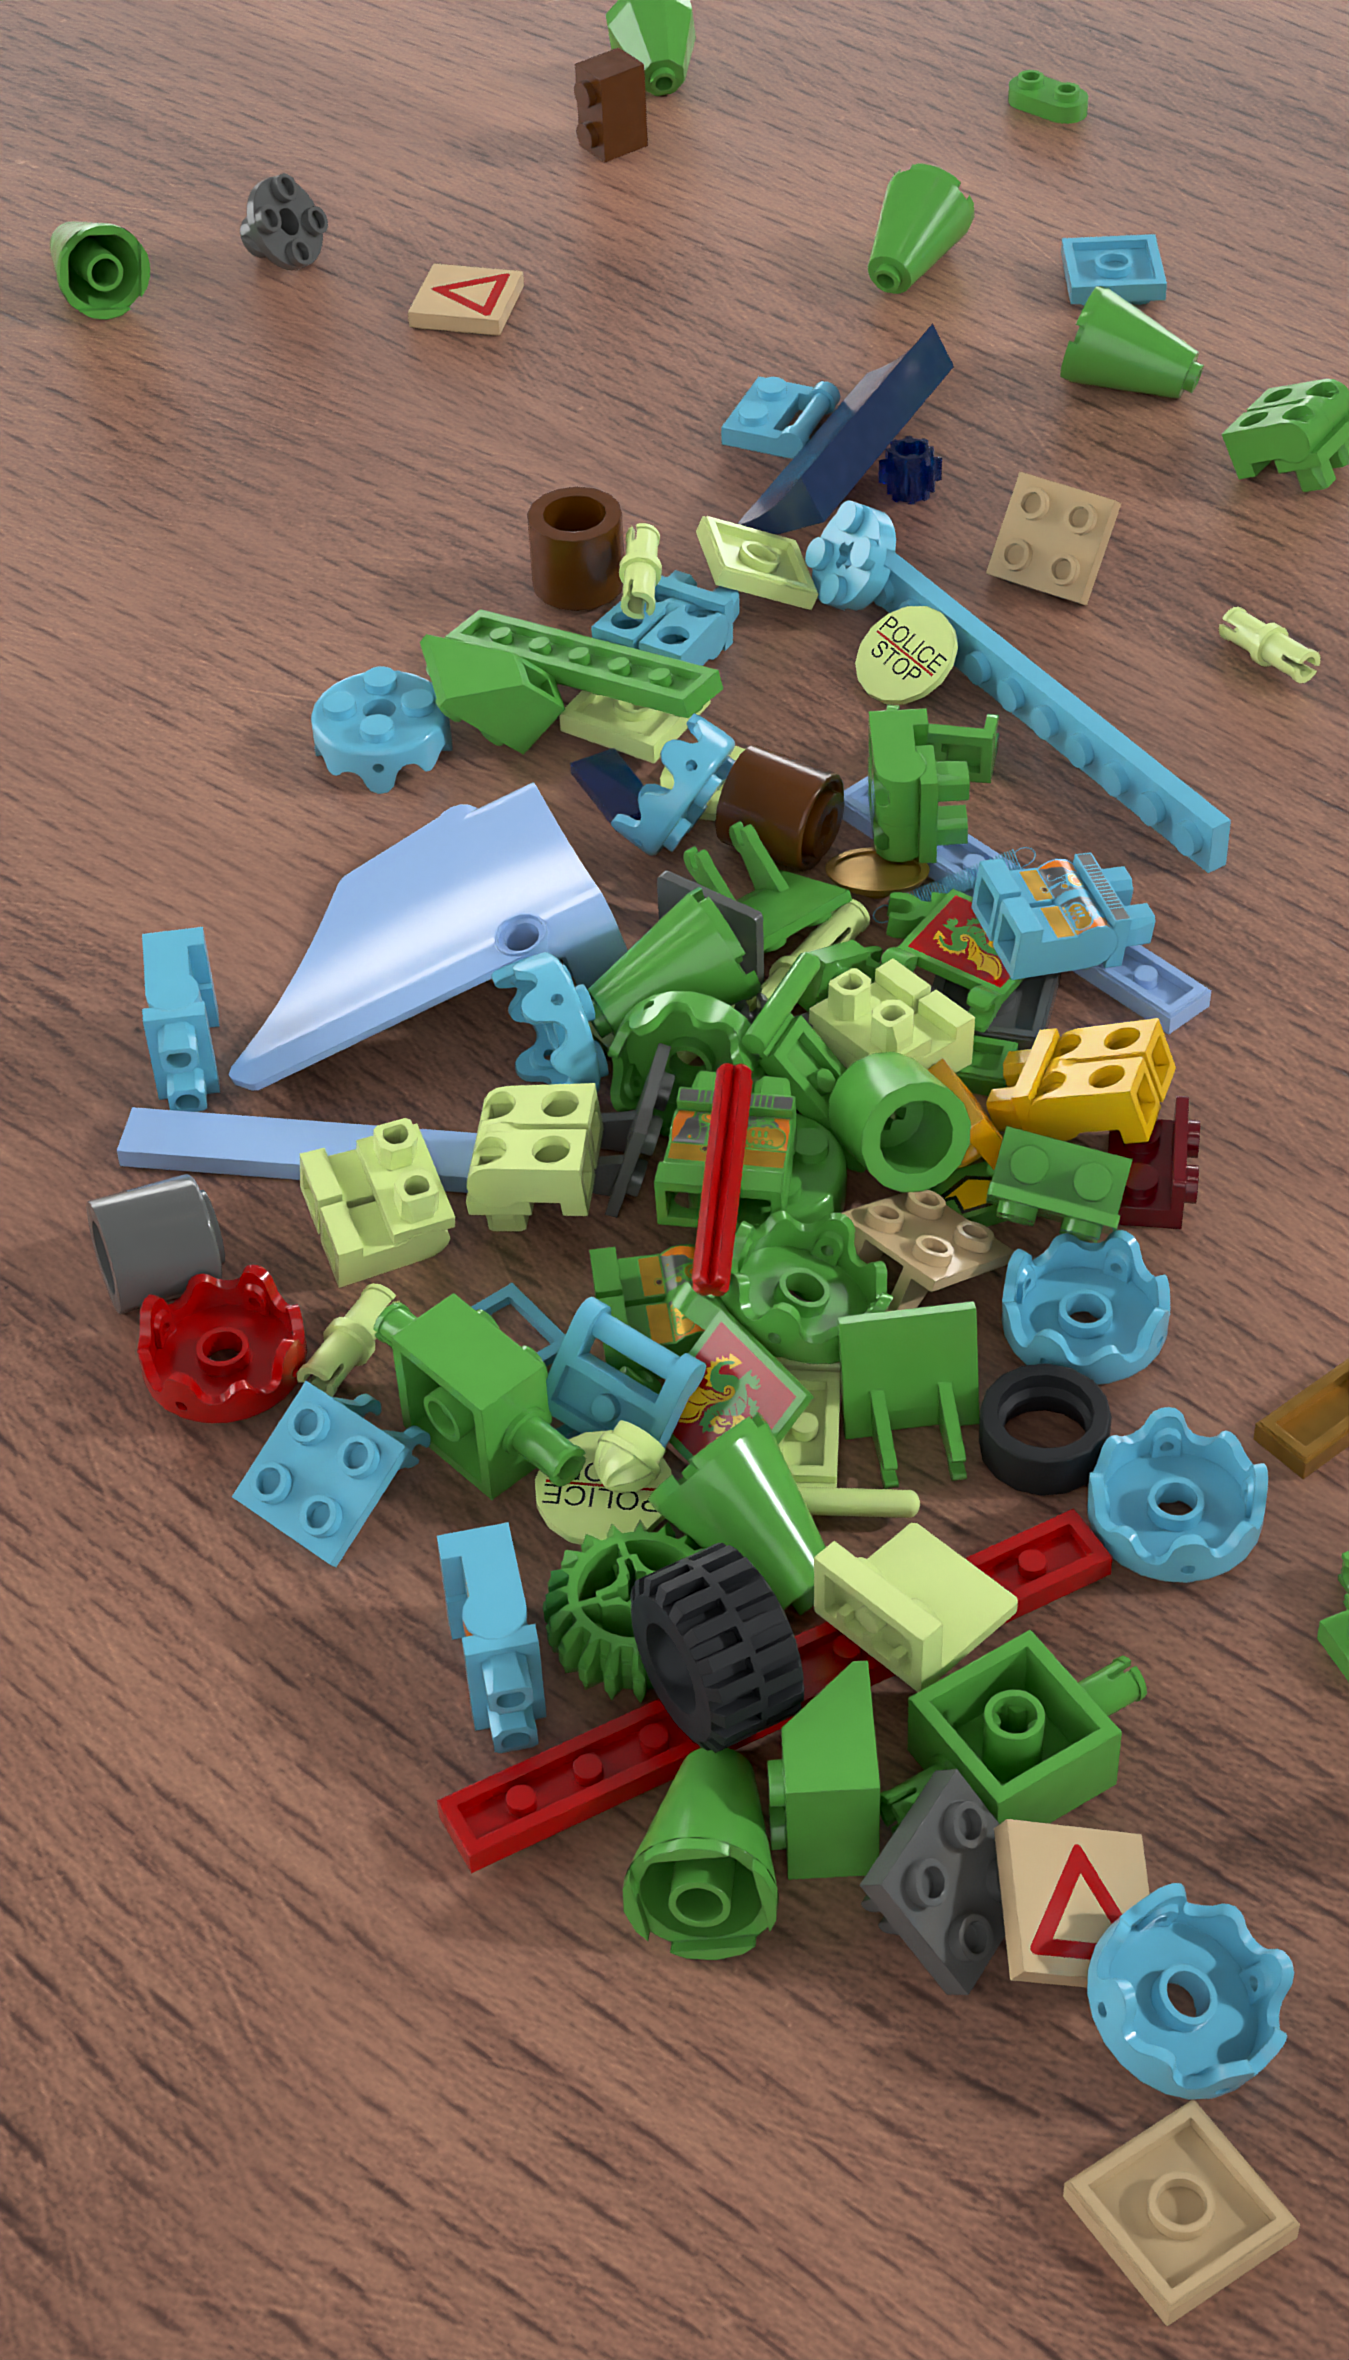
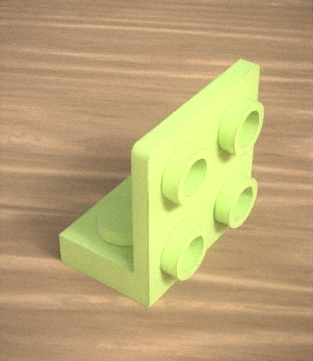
M918 1523L907 1525L867 1559L863 1557L856 1558L835 1541L814 1557V1611L917 1692L938 1681L1017 1612L1018 1599L1016 1596Z

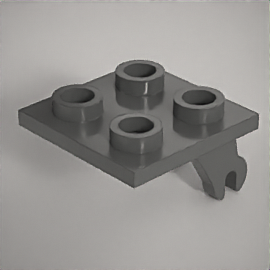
M658 1044L635 1111L601 1113L604 1129L600 1148L623 1152V1155L598 1157L597 1168L594 1169L595 1180L592 1193L610 1196L605 1215L617 1218L625 1194L637 1197L648 1165V1161L640 1159L639 1155L640 1153L649 1156L653 1155L663 1123V1119L652 1113L654 1109L665 1111L675 1080V1075L664 1072L671 1046Z

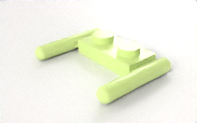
M775 1357L814 1396L778 1445L810 1514L893 1518L914 1517L919 1511L920 1500L917 1493L913 1490L837 1488L841 1398L840 1362L833 1364H807L783 1357Z

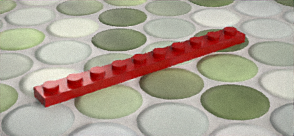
M1073 1508L965 1559L1017 1597V1612L1004 1623L1006 1624L1111 1575L1113 1557ZM824 1622L794 1636L801 1658L805 1692L804 1701L801 1702L802 1709L853 1661H868L870 1687L895 1676L893 1672L829 1622ZM657 1699L437 1800L439 1818L472 1874L673 1780L683 1760L691 1752L701 1747L695 1744L678 1727L660 1699ZM794 1716L727 1748L735 1751L781 1729Z

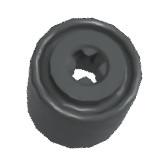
M180 1175L87 1201V1219L95 1254L109 1297L119 1314L140 1309L144 1299L150 1294L157 1295L165 1301L181 1297L186 1290L189 1280L196 1274H208L217 1279H222L225 1250L220 1227L207 1193L199 1189L195 1179L190 1175Z

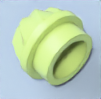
M621 1420L612 1433L603 1432L599 1438L593 1465L598 1478L608 1490L619 1493L637 1492L646 1487L652 1480L657 1479L661 1473L658 1463L666 1453V1450L650 1434L629 1422Z

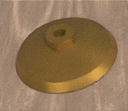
M874 847L848 850L833 856L826 863L825 871L836 886L848 889L851 893L881 899L890 896V893H906L914 890L926 879L930 872V867L927 863H919L918 857L911 861L891 862L879 856Z

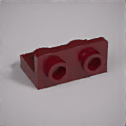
M1176 1096L1174 1120L1157 1119L1148 1142L1124 1144L1119 1130L1109 1131L1108 1153L1133 1159L1118 1215H1120L1118 1225L1182 1229L1184 1203H1197L1199 1165H1187V1158H1198L1200 1120H1188L1189 1096Z

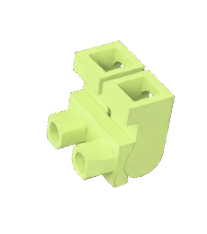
M893 958L876 968L875 982L872 984L871 978L857 968L849 969L830 980L828 998L809 1008V1023L813 1025L812 1029L847 1069L852 1063L872 1053L897 1052L914 1058L927 1070L942 1058L955 1073L972 1064L975 1017L937 989L931 992L930 984Z
M595 1083L498 1087L487 1094L483 1103L467 1178L468 1193L466 1205L469 1215H486L488 1227L492 1231H523L527 1229L529 1215H532L534 1203H560L563 1216H588L595 1180L594 1169L597 1168L604 1129Z
M403 1118L378 1125L373 1130V1136L356 1140V1149L330 1156L327 1155L325 1148L300 1153V1188L318 1234L321 1233V1243L339 1288L434 1257L448 1245L450 1235L447 1229L455 1227V1215L417 1123L412 1124L410 1119Z

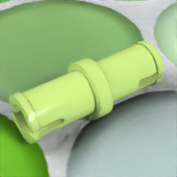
M638 523L636 524V539L635 529L632 526L626 532V555L620 562L619 577L624 584L623 596L621 598L623 613L633 619H644L645 603L646 613L649 616L655 610V586L661 580L662 565L657 558L660 542L658 530L650 524Z
M1233 607L1223 616V620L1236 626V628L1233 630L1224 624H1220V636L1250 652V657L1254 662L1264 667L1272 665L1291 676L1293 680L1300 684L1306 683L1316 674L1317 671L1305 665L1303 662L1307 660L1313 665L1319 666V653L1291 639L1287 630L1276 623L1265 624L1240 607Z
M372 1283L367 1285L360 1298L344 1317L333 1319L323 1332L324 1342L309 1361L302 1365L297 1372L298 1383L305 1382L311 1374H314L308 1382L333 1397L337 1392V1388L355 1366L365 1364L374 1353L375 1340L377 1339L374 1335L377 1333L374 1331V1324L380 1313L396 1297L394 1292L381 1284Z

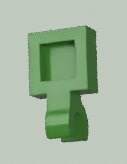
M850 940L810 951L818 956L821 966L797 1003L809 1012V1008L828 998L830 980L849 969L857 968L871 978V984L874 983L875 970L881 966L880 959L883 949L879 946L864 948L855 940Z

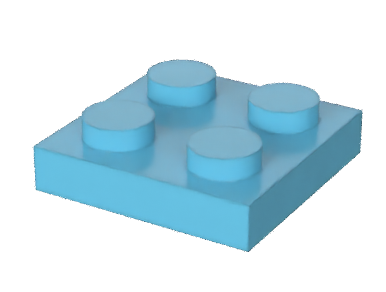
M1155 234L1062 238L1061 258L1071 304H1082L1085 306L1096 286L1111 289L1131 304L1141 305L1150 301L1166 300L1167 281Z

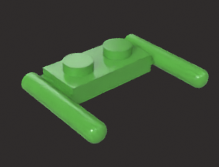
M803 952L794 961L743 1036L742 1044L749 1052L760 1055L757 1063L769 1077L787 1078L790 1081L791 1096L796 1097V1108L803 1116L819 1122L833 1133L828 1121L829 1098L837 1079L847 1069L802 1015L794 1017L790 1013L821 966L817 955L812 952ZM842 1146L847 1161V1168L860 1173L864 1172L866 1169Z

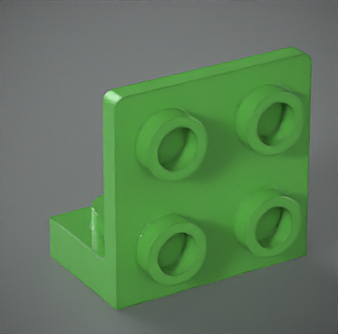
M1006 1126L993 1178L988 1188L986 1203L998 1206L996 1217L1033 1227L1036 1216L1061 1222L1059 1234L1068 1233L1074 1235L1079 1240L1097 1243L1101 1233L1109 1235L1117 1230L1120 1219L1118 1212L1133 1159Z

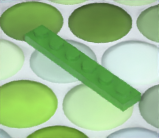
M482 609L478 610L445 636L447 639L513 652L554 676L557 684L687 719L693 714L698 713L707 702L723 690L719 670Z

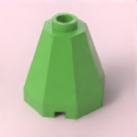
M618 0L606 13L611 50L619 47L644 63L645 91L656 97L674 93L686 79L696 40L690 0Z

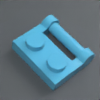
M758 376L721 427L722 444L793 459L810 440L809 436L822 417L831 413L840 402V392L835 385L827 381H821L814 387L786 382L778 377L765 378ZM798 410H802L803 412L796 422L788 426Z
M589 1297L581 1304L574 1315L548 1373L546 1385L549 1410L553 1417L581 1434L585 1432L614 1430L619 1421H626L650 1434L666 1449L689 1397L703 1379L706 1365L688 1353L683 1354L681 1357L613 1317L610 1306L595 1297ZM597 1338L665 1379L666 1381L660 1394L658 1395L589 1353L595 1339Z

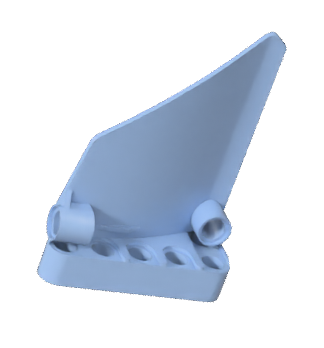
M532 782L478 809L474 806L463 804L450 807L432 822L345 875L338 883L314 939L290 984L261 1029L231 1066L229 1077L232 1082L251 1091L260 1090L492 979L491 975L494 971L533 955L544 952L551 953L557 957L561 964L563 962L576 985L583 984L587 989L628 950L616 920L603 894L574 852L535 783Z

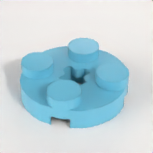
M850 500L845 501L839 507L837 514L827 524L821 537H816L810 542L806 551L805 561L806 565L813 569L812 580L819 594L818 598L822 603L844 611L847 608L858 611L867 607L880 594L891 569L883 566L887 549L894 552L896 549L895 528L886 513Z

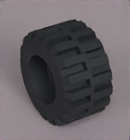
M716 1543L635 1581V1586L631 1590V1618L634 1637L642 1663L666 1711L678 1727L695 1744H698L707 1751L712 1750L717 1753L796 1715L802 1709L801 1702L804 1701L805 1692L803 1670L798 1646L789 1621L776 1595L764 1577L736 1548L731 1545L726 1546L724 1543Z

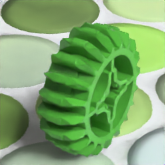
M640 1519L634 1532L621 1533L611 1523L606 1539L599 1540L586 1534L581 1545L582 1552L565 1550L564 1558L561 1561V1569L551 1571L548 1593L545 1594L546 1600L543 1602L544 1621L548 1623L546 1625L547 1641L552 1646V1651L559 1654V1662L563 1666L565 1673L578 1672L579 1680L582 1681L585 1690L604 1682V1689L611 1700L623 1688L632 1689L641 1704L647 1690L654 1688L642 1663L634 1637L631 1618L632 1587L635 1586V1581L703 1549L688 1534L676 1539L675 1532L669 1522L658 1532H648Z

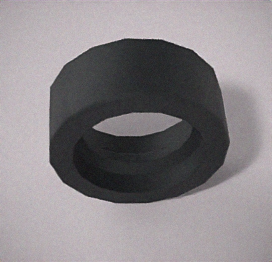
M1048 1363L1021 1366L1001 1375L986 1390L980 1408L979 1446L983 1462L998 1480L1017 1491L1035 1495L1066 1494L1089 1484V1474L1094 1471L1105 1441L1110 1437L1112 1416L1106 1395L1092 1379L1076 1370ZM1045 1410L1063 1414L1076 1421L1084 1429L1085 1434L1079 1440L1064 1447L1040 1448L1026 1445L1010 1436L1004 1425L1010 1419L1023 1413Z

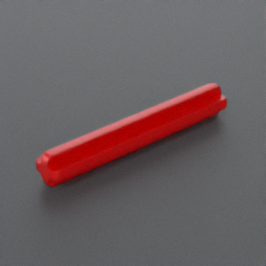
M724 1063L716 1071L691 1276L693 1281L692 1288L694 1292L701 1296H723L729 1290L753 1084L751 1069L742 1063L737 1065Z

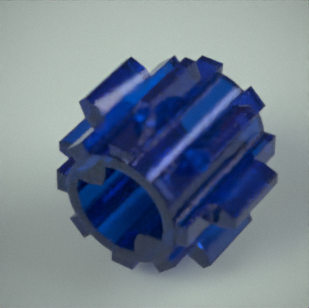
M905 436L904 439L893 440L890 443V448L885 449V459L879 460L878 481L879 483L887 484V494L892 495L893 501L897 503L899 501L908 502V505L915 504V502L921 500H928L930 492H935V481L942 480V457H934V446L928 445L929 440Z

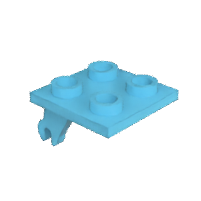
M305 1381L235 1490L232 1498L328 1564L337 1567L397 1471L405 1467H414L419 1463V1459L412 1455L414 1447L418 1444L426 1448L429 1447L431 1438L429 1433L418 1426H411L404 1432L382 1430L364 1419L365 1414L368 1412H372L377 1416L381 1413V1403L369 1394H361L354 1400L331 1397L310 1382Z

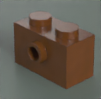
M619 47L576 63L574 95L578 109L576 133L580 146L605 163L648 146L644 63Z

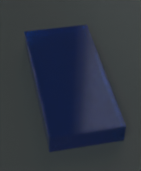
M614 748L570 763L571 774L610 824L617 814H623L641 821L637 800L638 794L644 785Z

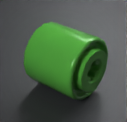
M897 1052L872 1053L852 1063L837 1079L830 1095L828 1121L834 1136L885 1187L905 1193L925 1191L944 1182L961 1165L970 1145L971 1121L964 1103L919 1062Z

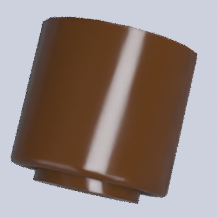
M578 486L556 489L543 494L534 501L527 513L532 583L535 594L545 604L558 609L572 611L595 609L610 603L619 596L624 585L619 577L620 562L624 557L623 520L620 503L609 493L596 488Z
M758 745L749 746L739 755L723 785L715 820L717 838L722 843L734 847L729 835L730 826L739 821L743 823V827L751 824L774 862L799 871L811 870L829 851L838 834L844 812L843 781L837 773Z

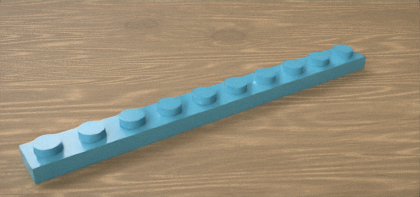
M887 549L883 566L891 569L884 588L874 600L875 604L883 607L889 613L907 606H928L943 613L956 631L958 650L954 666L965 674L973 684L981 687L998 701L1006 711L1019 718L1039 738L1052 745L1068 758L1072 765L1080 768L1101 785L1110 796L1118 799L1139 816L1143 823L1151 826L1172 843L1181 854L1189 857L1207 873L1226 865L1231 820L897 553Z

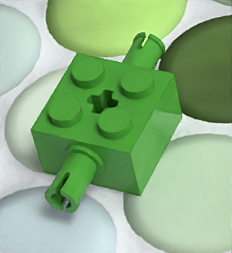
M454 1293L419 1317L410 1312V1309L402 1303H393L380 1313L374 1324V1331L377 1332L374 1335L379 1341L386 1343L393 1349L404 1427L418 1426L429 1433L431 1438L429 1448L487 1497L493 1500L535 1468L544 1473L550 1482L558 1487L569 1484L579 1475L586 1462V1457L583 1456L586 1453L581 1447L574 1445L550 1425L552 1423V1415L548 1406L546 1385L548 1371L543 1360L535 1350L527 1345L519 1346L500 1330L495 1320L482 1309L474 1310Z
M1028 1630L909 1697L907 1750L924 1770L890 1790L880 1792V1816L887 1827L895 1821L898 1822V1824L892 1827V1833L894 1834L935 1770L957 1769L999 1824L1006 1819L1050 1824L1117 1784L1122 1731L1109 1716L1134 1701L1137 1702L1146 1697L1147 1686L1137 1666H1134L1124 1673L1123 1670L1131 1666V1660L1122 1655L1113 1659L1109 1665L1077 1682L1031 1630Z

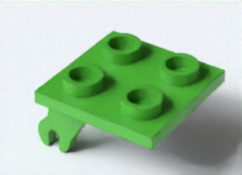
M741 821L730 826L729 835L734 847L743 858L755 890L738 900H735L705 849L698 852L694 846L684 852L686 868L698 884L737 902L746 904L762 913L764 953L779 949L786 943L787 937L799 930L826 922L834 910L852 901L848 889L778 870L759 839L755 828L751 824L743 827Z
M974 1301L837 1317L845 1439L873 1437L883 1488L899 1487L895 1470H898L891 1430L939 1425L951 1480H966L967 1474L963 1462H966V1453L960 1426L979 1424L980 1419L977 1311Z

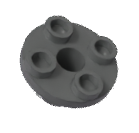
M282 173L269 177L253 187L247 201V217L243 219L240 226V236L245 248L255 257H266L273 264L286 270H299L312 264L318 258L322 249L323 233L328 229V219L325 212L320 207L315 206L307 192L295 182L293 177Z

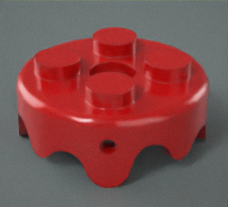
M255 1264L247 1265L243 1269L241 1276L234 1280H222L208 1274H196L189 1280L186 1290L181 1297L168 1305L163 1298L157 1295L150 1294L144 1299L140 1309V1332L137 1354L146 1387L154 1400L167 1411L183 1419L201 1423H229L244 1420L269 1410L285 1399L298 1384L297 1372L302 1365L306 1364L308 1351L301 1310L298 1304L290 1306L283 1299L272 1276L265 1268ZM223 1349H233L238 1353L234 1358L226 1361H213L209 1359L213 1353Z

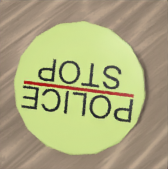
M907 606L888 613L871 627L860 643L855 661L857 679L870 697L884 704H907L924 698L942 684L954 665L958 650L956 631L943 613L928 606Z
M613 1430L585 1432L568 1439L574 1445L581 1447L586 1453L583 1455L586 1457L584 1467L572 1482L558 1487L550 1482L544 1473L540 1470L538 1471L535 1478L537 1509L548 1528L568 1542L579 1545L583 1544L586 1534L599 1540L606 1539L611 1523L621 1533L634 1532L636 1525L641 1519L648 1532H652L665 1519L648 1501L650 1494L671 1475V1469L665 1459L662 1457L658 1463L661 1473L657 1479L652 1480L643 1489L628 1493L610 1491L604 1487L598 1478L593 1462L599 1438L603 1432L612 1433Z

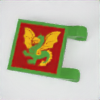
M952 889L898 947H890L883 953L880 965L893 958L912 972L918 966L971 990L968 993L966 1004L971 1006L968 1012L975 1017L974 1030L984 1033L992 1023L1001 1005L1025 978L1011 979L993 947L994 941L989 940L971 908L973 897Z
M685 1281L675 1293L672 1304L683 1315L705 1330L688 1354L704 1362L706 1370L699 1386L689 1397L669 1442L691 1464L690 1459L722 1434L749 1416L752 1419L756 1413H760L769 1424L779 1445L814 1396L727 1310L720 1297L713 1295L701 1296L694 1292L692 1288L693 1283ZM623 1366L619 1370L658 1395L660 1394L662 1386L649 1371L640 1369L635 1373L632 1368Z

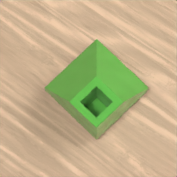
M428 634L420 641L427 665L426 672L431 678L436 694V705L440 711L455 722L463 720L476 727L487 740L497 746L505 744L524 755L565 710L554 676L513 652Z

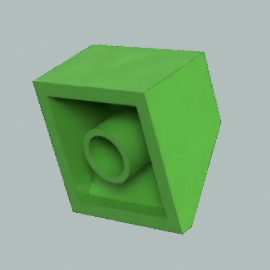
M853 1661L781 1728L782 1759L767 1760L771 1850L786 1849L788 1880L866 1876L879 1857L880 1781L868 1661Z

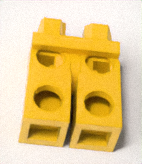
M1159 1018L1076 1028L1065 1032L1061 1037L1057 1028L1039 1030L1032 1049L1009 1051L1003 1062V1077L1007 1087L992 1089L986 1101V1106L991 1120L999 1132L1005 1131L1006 1126L1057 1140L1068 1141L1083 1132L1119 1130L1124 1144L1148 1142L1161 1109L1160 1102H1163L1176 1066Z

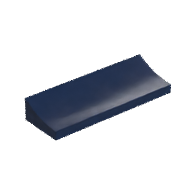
M933 323L905 354L882 368L868 372L737 524L778 535L823 523L827 520L953 369L954 365Z

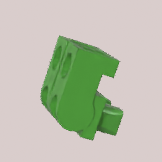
M1321 379L1268 388L1247 409V412L1242 413L1222 433L1238 478L1255 477L1274 460L1278 473L1295 471L1302 492L1328 488L1336 480L1333 469L1349 464L1348 388L1335 379Z
M927 708L869 711L868 802L873 843L876 853L883 859L891 862L911 861L918 857L919 863H936L937 846L968 844L966 805L938 806V802L969 800L970 780L967 761L936 762L934 746L928 745L929 723Z

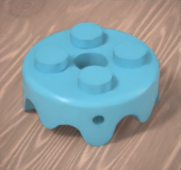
M374 667L364 673L347 677L335 683L322 693L316 701L311 714L316 756H323L327 769L332 775L337 776L342 772H352L362 778L370 791L378 794L387 793L394 787L397 773L403 766L417 764L418 767L427 772L435 766L441 750L452 751L450 719L436 705V694L432 682L412 673L394 671L389 667Z
M693 714L687 721V727L697 738L698 742L688 743L673 739L666 742L660 753L662 763L674 778L673 789L670 790L657 784H646L641 788L637 800L641 821L623 814H617L611 822V826L617 832L650 856L658 854L663 847L671 852L674 851L686 833H689L708 807L706 804L716 790L718 791L725 783L729 771L735 763V760L729 757L735 747L733 738L697 714Z
M549 952L524 958L494 971L491 977L497 988H517L516 995L508 1007L510 1017L514 1021L531 1024L537 1033L534 1045L522 1052L515 1062V1071L518 1077L524 1081L544 1082L547 1084L595 1083L598 1094L600 1080L609 1074L602 1047L597 1040H593L588 1023L595 1020V1010L587 988L583 984L574 986L567 967L562 965L557 957ZM550 1055L551 1059L547 1060L544 1057Z
M1116 1230L1110 1233L1105 1241L1088 1243L1079 1240L1074 1235L1063 1233L1056 1236L1049 1248L1033 1260L1032 1256L1022 1249L1018 1248L1013 1252L1006 1272L1001 1320L1006 1340L1013 1352L1026 1365L1048 1363L1072 1368L1092 1379L1098 1385L1113 1383L1133 1376L1145 1369L1160 1353L1167 1338L1169 1325V1281L1165 1274L1155 1277L1149 1272L1143 1262L1139 1243L1132 1234L1124 1230ZM1086 1311L1100 1320L1093 1323H1081L1073 1320L1070 1315Z
M1171 1407L1160 1408L1154 1411L1148 1417L1145 1424L1136 1432L1126 1436L1112 1435L1105 1441L1095 1469L1089 1474L1087 1516L1093 1533L1112 1555L1113 1559L1139 1575L1160 1581L1184 1583L1211 1579L1230 1571L1245 1560L1257 1544L1264 1522L1268 1491V1470L1265 1463L1253 1465L1244 1452L1240 1441L1232 1432L1222 1431L1214 1437L1199 1436L1187 1427L1184 1416L1179 1410ZM1181 1501L1189 1505L1193 1510L1185 1515H1171L1162 1511L1158 1505L1162 1502L1174 1503Z
M1172 1883L1158 1888L1146 1896L1107 1928L1094 1948L1088 1967L1087 1996L1092 2018L1105 2045L1119 2063L1137 2079L1167 2095L1188 2100L1213 2099L1233 2092L1257 2075L1283 2047L1287 2039V2033L1280 2029L1279 2015L1282 2002L1293 1983L1294 1969L1290 1957L1283 1950L1266 1949L1257 1943L1249 1932L1245 1918L1238 1908L1224 1903L1213 1906L1187 1902L1185 1887L1181 1883ZM1167 1983L1180 1985L1190 1993L1196 2008V2017L1183 2015L1174 2008L1167 1995Z

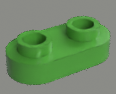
M1037 70L1022 71L1009 82L1008 102L1018 110L1062 124L1082 121L1088 114L1089 96L1086 91L1080 89L1075 83L1060 82L1048 78Z

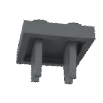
M957 1769L935 1770L861 1882L860 1886L867 1894L861 1905L869 1912H880L884 1915L878 1924L879 1928L885 1933L900 1935L946 1995H969L1004 1939L1005 1928L994 1828L999 1823Z

